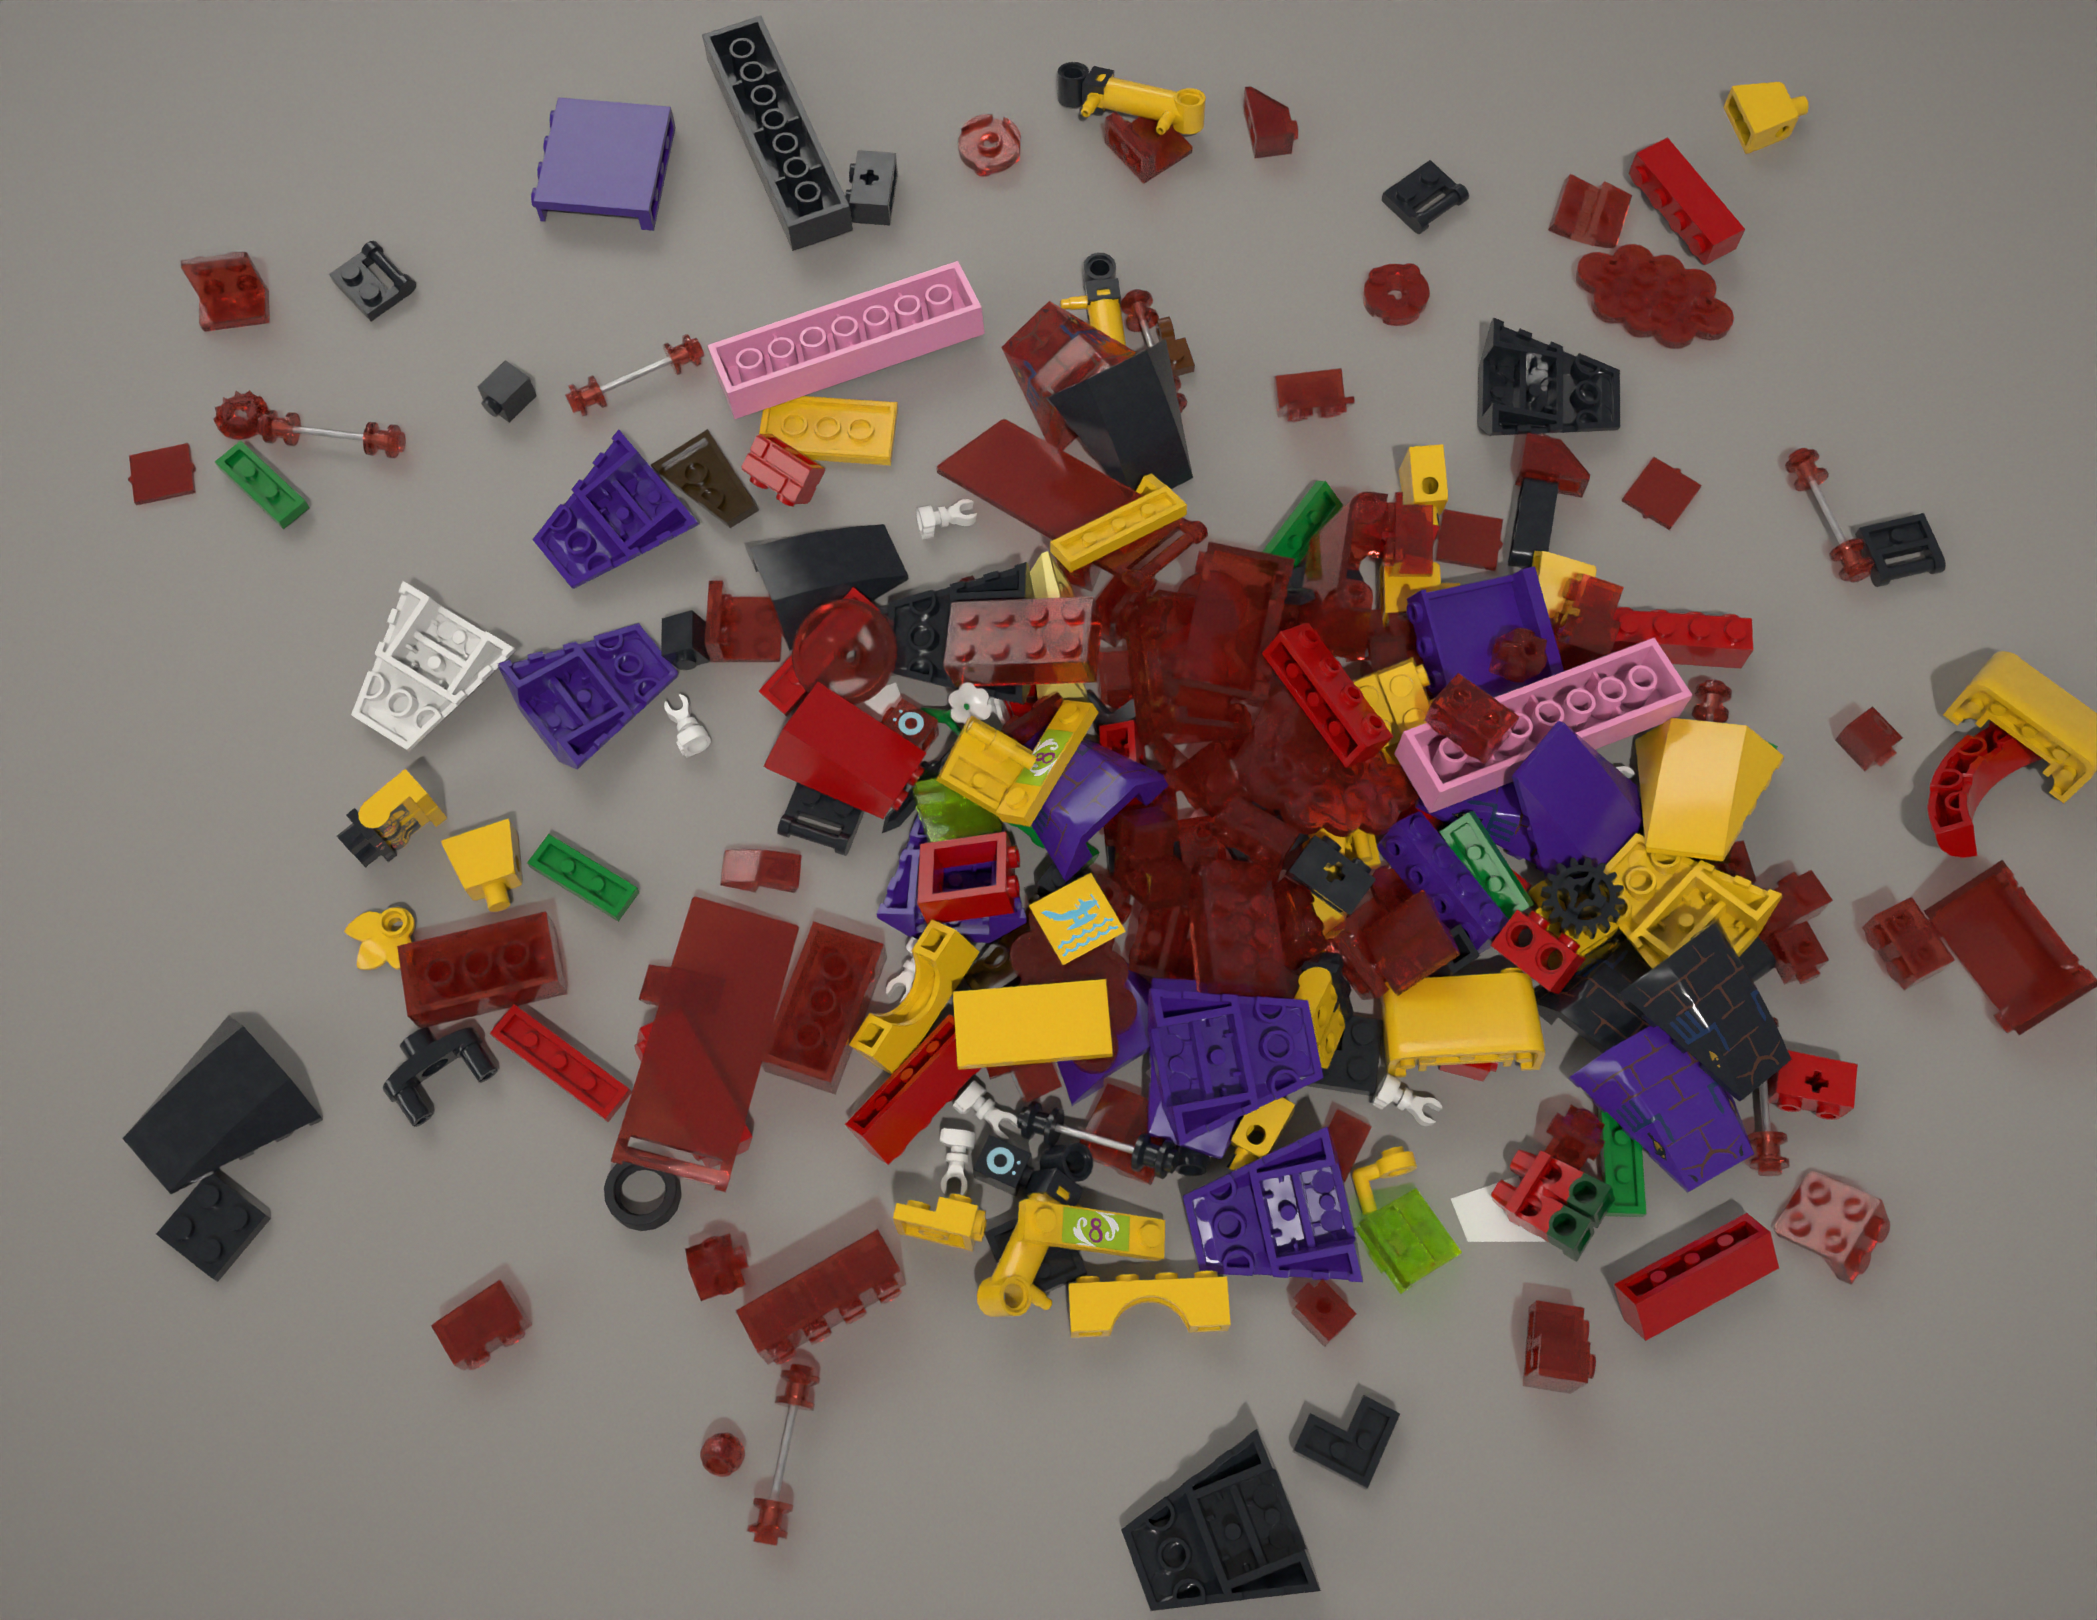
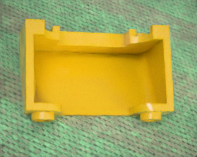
M2007 651L1995 653L1943 714V716L1957 726L1964 719L1971 718L1977 720L1975 724L1981 728L1989 719L2049 763L2042 773L2047 777L2052 775L2054 778V785L2049 793L2062 803L2069 800L2097 771V713L2014 653Z
M1506 968L1498 974L1409 979L1408 975L1398 974L1387 977V982L1380 985L1379 995L1381 1017L1383 1020L1386 1073L1396 1078L1406 1077V1069L1415 1068V1065H1418V1072L1426 1071L1427 1066L1503 1062V1067L1511 1066L1513 1060L1520 1063V1071L1540 1070L1546 1055L1544 1038L1532 978L1528 974L1523 973V970L1520 968Z

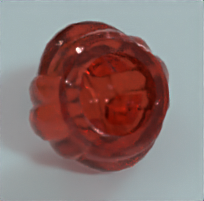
M729 1432L717 1433L704 1442L700 1451V1459L703 1467L709 1473L719 1477H727L741 1467L745 1459V1448L739 1438Z

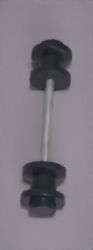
M1032 1101L1028 1107L1024 1106L1018 1116L1017 1127L1021 1129V1136L1025 1139L1030 1140L1035 1134L1044 1136V1143L1046 1145L1054 1146L1059 1140L1061 1133L1128 1152L1132 1154L1131 1168L1133 1171L1141 1172L1145 1166L1151 1167L1155 1170V1176L1160 1179H1164L1168 1173L1173 1174L1178 1164L1179 1151L1175 1150V1144L1171 1140H1165L1160 1146L1152 1143L1150 1134L1142 1133L1137 1139L1135 1146L1063 1126L1065 1119L1063 1109L1056 1107L1051 1113H1046L1042 1111L1041 1103Z

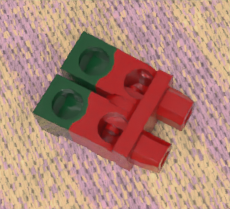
M1519 1149L1511 1161L1510 1169L1513 1173L1523 1177L1517 1188L1501 1179L1491 1193L1493 1202L1506 1211L1509 1221L1562 1250L1564 1255L1577 1262L1595 1233L1593 1227H1599L1615 1201L1612 1186L1562 1161L1552 1158L1551 1155L1542 1150L1536 1156Z

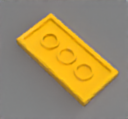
M802 396L764 409L762 411L759 434H772L811 460L891 466L898 402Z
M1106 979L953 992L958 1070L1113 1057Z

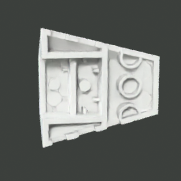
M402 581L399 589L400 599L396 609L392 608L387 620L390 625L383 642L379 641L375 651L377 658L373 669L367 672L351 715L404 749L411 751L498 668V663L506 661L516 649L489 632L480 630L439 605L431 597Z

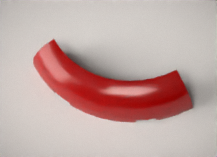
M1991 720L1989 721L1988 728L1975 736L1966 735L1947 753L1937 767L1930 782V795L1927 804L1930 826L1940 849L1950 856L1960 858L1978 856L1972 820L1982 798L1992 787L2009 774L2043 759Z

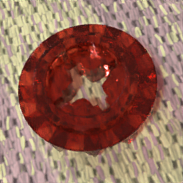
M250 390L245 394L235 391L233 397L229 399L223 397V404L215 407L216 417L213 419L218 430L224 436L230 439L243 440L257 435L264 429L269 420V408L261 396H256ZM235 410L245 411L248 420L244 417L236 416Z

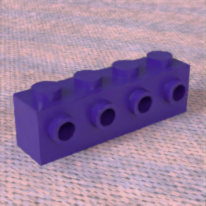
M1421 811L1396 822L1377 845L1379 852L1443 931L1461 924L1479 954L1491 948V943L1509 919Z

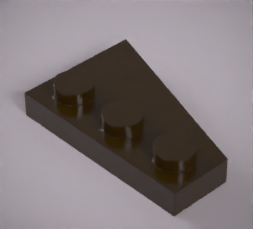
M708 429L651 464L654 471L729 528L734 527L759 511Z
M1035 892L1028 900L1029 905L1040 900L1041 897ZM1030 907L1025 910L1026 923L1005 934L997 944H991L966 973L964 979L971 990L1020 986L1059 959Z

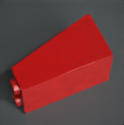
M817 682L782 729L764 767L884 819L890 808L898 811L909 793L904 790L907 783L914 787L925 769L920 766V763L927 753L820 682Z

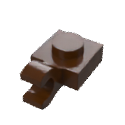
M1170 316L1157 319L1159 328H1156V334L1159 342L1166 339L1173 377L1194 372L1195 364L1186 338L1175 339Z

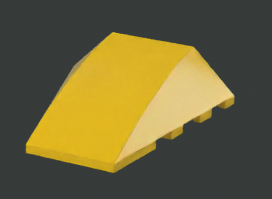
M1671 718L1636 739L1635 747L1646 852L1724 861L1743 829V822L1748 815L1752 814L1757 806V799L1763 790L1766 791L1775 769H1779L1784 761V755L1747 725Z
M1637 833L1606 864L1604 869L1606 875L1613 872L1617 873L1613 885L1624 886V891L1618 898L1625 900V904L1622 910H1617L1620 913V918L1616 925L1651 968L1660 964L1690 941L1691 937L1717 918H1719L1737 955L1740 957L1758 937L1782 898V894L1779 892L1759 888L1752 885L1750 880L1738 875L1735 877L1716 870L1714 865L1702 860L1697 862L1683 856L1646 852L1645 836ZM1599 885L1601 895L1607 898L1604 889Z

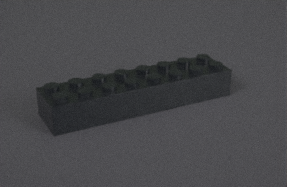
M760 15L702 34L707 61L792 251L852 231L850 206L762 16Z

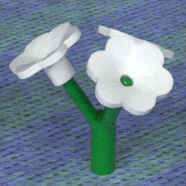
M969 682L963 683L958 690L953 691L949 695L948 701L952 709L944 710L922 707L919 711L923 721L946 724L958 736L962 729L955 722H963L965 725L970 716H974L982 721L988 719L991 712H994L999 717L1002 725L1007 724L1003 700L989 698L988 693L984 689H976Z

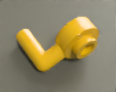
M1402 1146L1384 1150L1381 1152L1382 1158L1377 1160L1376 1163L1357 1168L1353 1171L1352 1179L1363 1215L1378 1212L1369 1181L1378 1178H1392L1416 1170L1417 1164L1412 1151L1405 1152Z

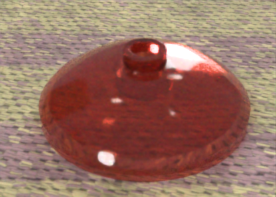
M853 599L833 600L814 609L800 624L792 646V663L795 674L800 684L808 693H810L817 682H820L853 705L863 703L877 695L890 680L897 661L896 638L887 619L874 607ZM850 651L856 652V658L853 662L847 661V655Z

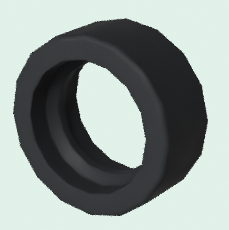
M647 1153L629 1155L617 1162L608 1173L604 1185L605 1203L611 1214L627 1228L637 1231L654 1230L667 1223L678 1210L682 1197L680 1181L671 1166L659 1156ZM636 1171H653L661 1176L665 1183L666 1193L663 1202L651 1213L642 1215L631 1213L621 1202L620 1191L623 1182Z

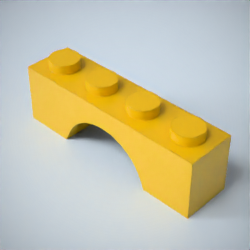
M935 920L930 921L911 950L916 970L914 982L907 997L898 1007L884 1014L869 1013L849 1044L874 1066L890 1074H893L918 1048L980 953L957 930Z
M1199 1271L1194 1273V1278L1178 1279V1273L1155 1274V1280H1139V1275L1124 1274L1116 1276V1281L1100 1282V1277L1082 1276L1076 1278V1283H1069L1071 1338L1110 1336L1114 1324L1120 1315L1132 1306L1141 1303H1158L1170 1308L1182 1319L1189 1333L1228 1331L1231 1325L1227 1276L1218 1277L1216 1271Z

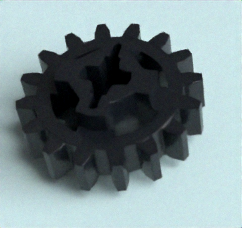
M1589 857L1586 858L1583 865H1578L1575 858L1570 859L1569 868H1566L1561 863L1557 864L1555 868L1556 875L1548 873L1545 879V883L1548 886L1542 887L1540 894L1541 897L1547 899L1542 903V911L1552 912L1548 921L1551 924L1557 921L1561 923L1559 933H1565L1568 928L1572 929L1574 939H1578L1582 931H1586L1588 937L1594 939L1597 928L1606 934L1611 927L1609 921L1613 923L1618 922L1620 913L1617 910H1622L1625 904V900L1618 898V896L1622 895L1624 886L1613 885L1617 873L1613 872L1606 875L1604 873L1606 864L1602 862L1597 868L1592 867L1591 858ZM1599 885L1604 889L1607 898L1601 895ZM1587 889H1590L1587 896L1588 899L1586 898L1583 903L1580 902L1578 907L1575 908L1577 898L1585 894ZM1558 899L1564 902L1566 911L1561 908ZM1587 917L1593 918V919H1589V920H1581L1582 918H1587Z

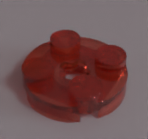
M981 114L968 120L961 128L962 133L958 137L959 156L963 163L973 169L978 176L987 177L991 173L1004 171L1020 160L1021 135L1018 127L1010 119L1003 117V120L994 119L993 114ZM987 140L990 143L997 142L993 147L984 146V141Z
M1387 264L1376 267L1370 271L1365 283L1363 304L1372 317H1374V314L1377 315L1387 325H1408L1416 321L1420 313L1426 309L1430 296L1429 285L1425 277L1420 274L1419 267L1415 264ZM1393 290L1400 291L1402 293L1401 299H1396L1394 295H1389L1388 293Z

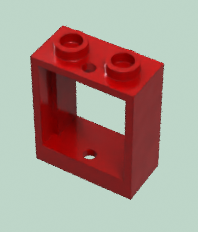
M1007 832L920 844L917 904L927 925L931 920L947 923L1014 913L1015 898L1020 897V885L1018 877L1015 875V868H1019L1021 862L1017 845L1012 846ZM997 861L996 885L943 892L944 868Z

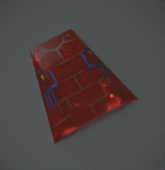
M1048 301L1001 347L1055 458L1078 435L1071 431L1064 422L1063 416L1055 407H1052L1046 397L1083 381L1137 353L1051 301Z

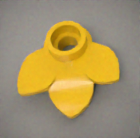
M393 907L386 909L382 914L367 911L351 921L344 932L351 938L362 942L357 956V968L360 970H373L383 966L386 962L396 970L402 968L409 961L413 952L410 936L415 929V919L405 908ZM396 922H403L399 930L392 931V926Z

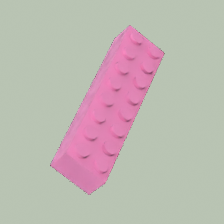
M956 261L707 346L714 371L734 419H738L983 335L985 332L982 307L959 262Z
M1652 638L1404 731L1394 754L1428 812L1433 813L1513 782L1512 775L1557 721L1564 722L1596 750L1663 724L1671 718H1678L1693 695L1656 639Z

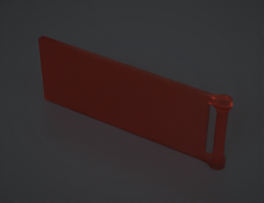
M1007 419L997 422L937 466V473L1051 540H1055L1143 497L1142 494ZM1182 517L1091 563L1122 580L1132 592L1139 593L1147 587L1148 580L1194 543H1201L1207 538L1208 530L1202 522L1189 521ZM1181 530L1184 533L1140 570H1130L1176 532Z
M692 898L611 1158L612 1163L622 1165L623 1161L714 1185V1190L726 1193L797 939L798 925L703 898ZM633 1137L722 1161L720 1170L630 1147L628 1144L630 1138Z

